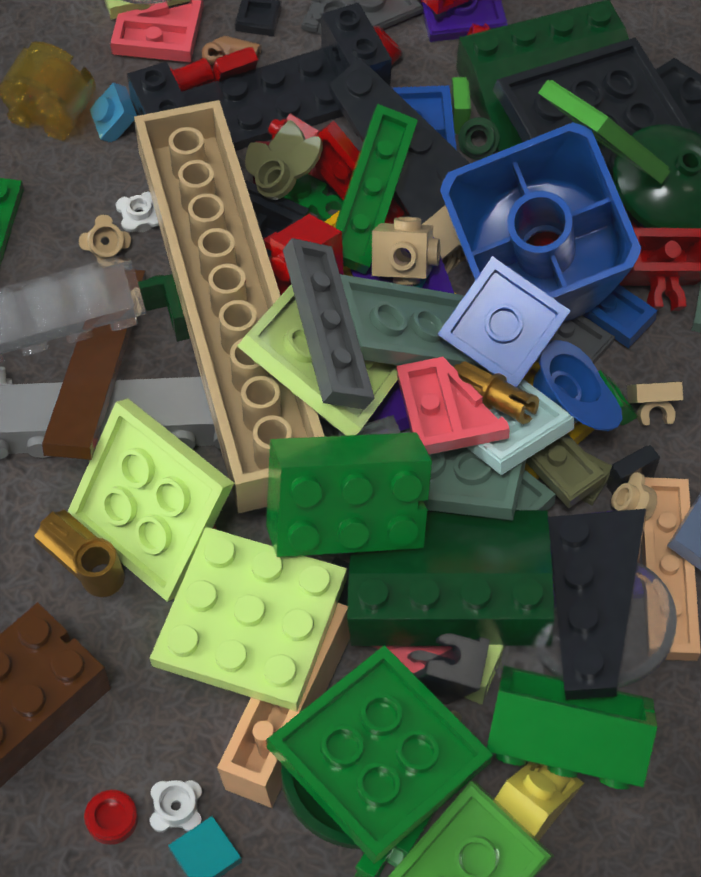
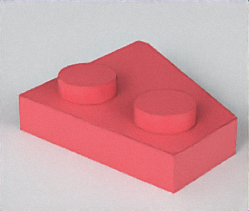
M190 0L191 3L173 8H169L167 2L152 5L145 10L136 9L119 13L110 42L112 55L191 63L204 8L203 0Z
M444 357L396 366L397 378L411 433L417 432L429 455L509 438L510 428L508 422L503 417L498 419L482 403V396L471 384L465 383L459 378L458 371Z

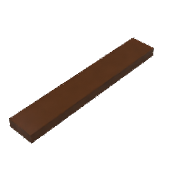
M102 267L42 442L44 456L92 460L139 307L136 283L146 280L145 270Z

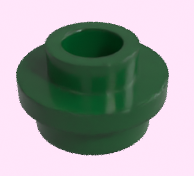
M483 117L472 118L465 122L459 131V146L463 153L470 158L483 159L493 155L500 143L499 130L489 119ZM478 131H484L487 135L486 143L480 147L475 146L472 141L473 135Z

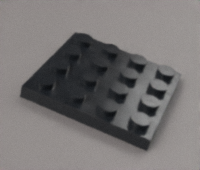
M636 37L497 79L493 87L495 95L523 142L574 122L538 93L547 80H553L607 115L630 135L642 128L659 124L681 126L693 131ZM597 141L614 182L613 167L617 154Z

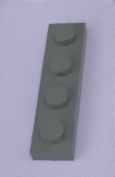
M291 238L283 249L322 402L365 410L375 397L333 249L331 246Z

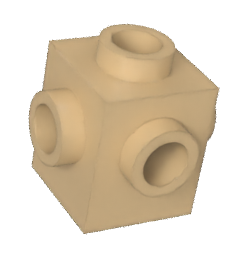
M398 217L394 219V224L380 223L372 231V276L393 277V282L401 285H414L420 283V278L426 279L432 271V266H438L440 261V239L433 238V225H421V219L416 217Z

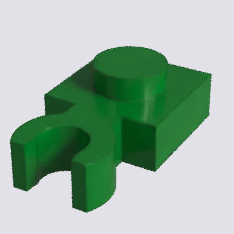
M308 173L298 178L292 190L284 196V198L308 208L310 214L317 215V218L322 221H326L332 216L327 213L328 211H339L343 200L338 195L327 196L328 184Z

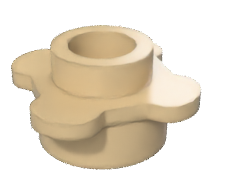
M108 215L98 216L95 219V226L88 233H83L79 237L80 248L85 251L89 250L97 257L98 264L104 267L113 265L118 252L121 249L128 248L131 244L129 233L121 231L113 224L112 218ZM102 237H107L109 239V243L107 245H103L101 243Z
M635 472L630 476L628 483L621 484L613 493L611 506L617 511L646 509L647 521L656 509L657 494L654 489L644 485L645 476Z

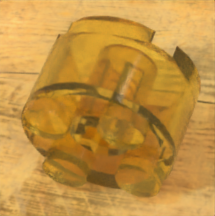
M37 41L32 42L28 48L24 46L0 83V98L9 109L7 117L15 125L23 128H28L31 123L41 126L51 138L64 141L74 129L96 91V83L92 74L85 66L80 72L70 63L73 56L54 45Z

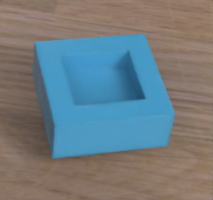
M114 82L89 109L100 140L106 142L116 141L134 121V116H137L127 88Z

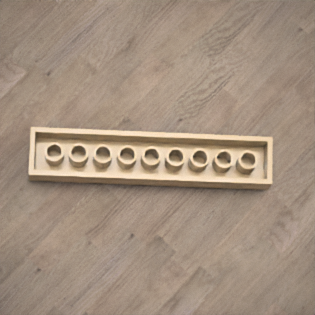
M220 100L134 116L140 158L228 478L234 482L232 492L238 513L267 507L270 439L325 436L317 412L237 347L245 335L281 295Z

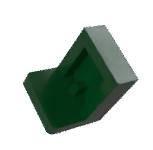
M173 274L156 275L147 280L137 282L136 289L141 312L167 307L176 341L190 339Z

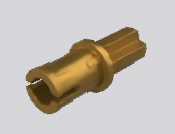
M466 361L453 366L458 371L459 378L463 382L471 384L482 396V403L489 410L495 408L516 419L521 424H527L532 420L531 416L524 413V410L534 415L536 414L539 407V398L506 382L507 378L500 373L492 375Z

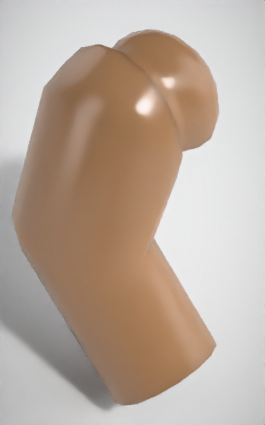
M222 36L203 47L202 58L207 59L211 68H213L217 58L247 47H253L259 59L261 44Z

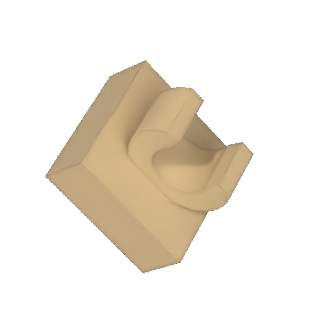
M682 382L627 385L629 403H642L637 411L638 422L641 425H650V410L658 407L663 413L664 424H673L675 410L668 401L683 400Z

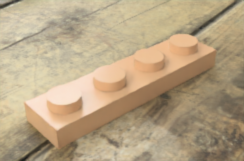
M645 477L644 485L654 489L657 494L656 509L653 515L645 522L644 534L642 535L648 659L697 661L701 654L695 566L667 546L691 508L689 479Z

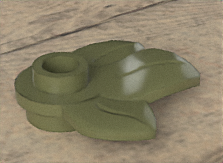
M288 120L269 145L258 142L250 143L246 153L245 166L247 171L254 176L260 194L270 200H277L286 196L294 187L296 180L309 173L317 164L321 156L323 142L319 136L305 140L301 129L292 120Z

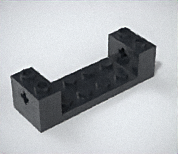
M358 2L321 14V49L181 92L167 61L127 73L130 98L137 116L220 100L235 151L247 148L250 143L256 141L272 140V135L268 133L269 125L274 119L280 121L286 119L289 113L310 126L343 117V113L329 92V84L360 57L391 87L392 58Z

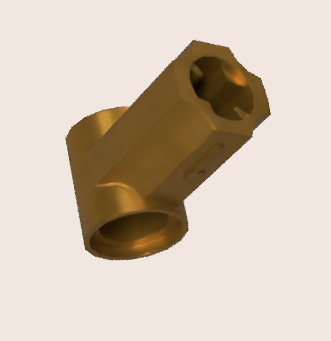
M65 509L59 512L52 511L40 522L39 530L34 535L36 542L79 579L88 593L96 597H107L120 590L124 583L125 574L118 554L111 542L96 537ZM108 564L102 571L91 572L98 565Z

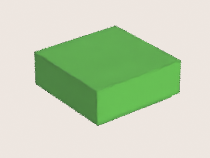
M452 77L451 103L455 134H459L463 124L470 120L471 102L469 80H467V77Z

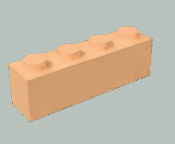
M341 603L337 604L298 711L250 698L217 767L225 790L267 807H273L282 788L281 763L267 749V738L326 692L350 639L347 621L348 606Z

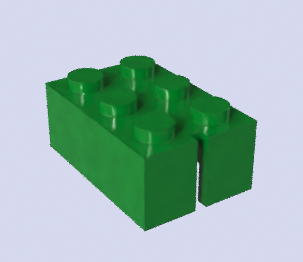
M417 432L270 439L266 528L276 557L424 548L427 507L423 501H427L429 498L432 459Z
M503 665L487 749L491 753H495L498 760L511 765L521 766L530 761L547 765V769L550 772L563 777H577L578 773L599 777V781L602 784L615 789L625 790L629 789L631 785L644 788L658 727L653 698L618 691L617 697L565 700L563 678Z

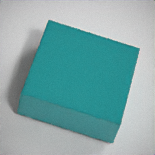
M213 816L168 845L170 852L187 877H221L242 863L240 855Z

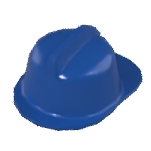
M554 340L549 342L539 356L540 369L534 376L533 387L574 417V424L581 422L593 429L603 431L617 428L623 419L622 409L601 378L592 360L580 348L567 341Z

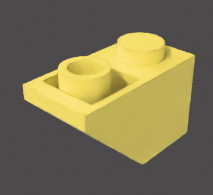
M529 762L504 783L495 800L539 841L584 782L577 777L556 775L547 769V765Z

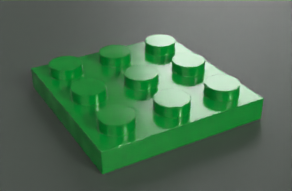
M385 645L268 737L266 746L374 864L487 767L493 757V754Z

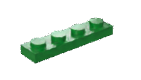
M377 104L373 112L335 224V228L342 231L343 266L366 274L372 262V231L380 223L385 222L418 121L415 118Z

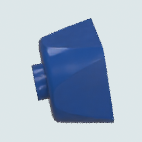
M572 122L447 173L440 188L474 282L493 256L571 310L564 322L579 317L599 305L630 272L642 249L592 129L581 124ZM550 232L559 236L556 241L549 245L533 246L527 244L531 237L539 233Z

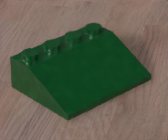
M604 0L459 37L456 70L460 77H467V80H469L470 98L479 116L489 119L497 126L500 133V143L497 152H500L523 141L493 91L497 79L628 40L629 38L626 28L611 1Z
M515 510L513 520L427 511L424 548L351 553L347 612L351 646H442L436 642V639L444 634H456L472 640L483 637L490 640L489 645L552 646L554 596L548 510Z

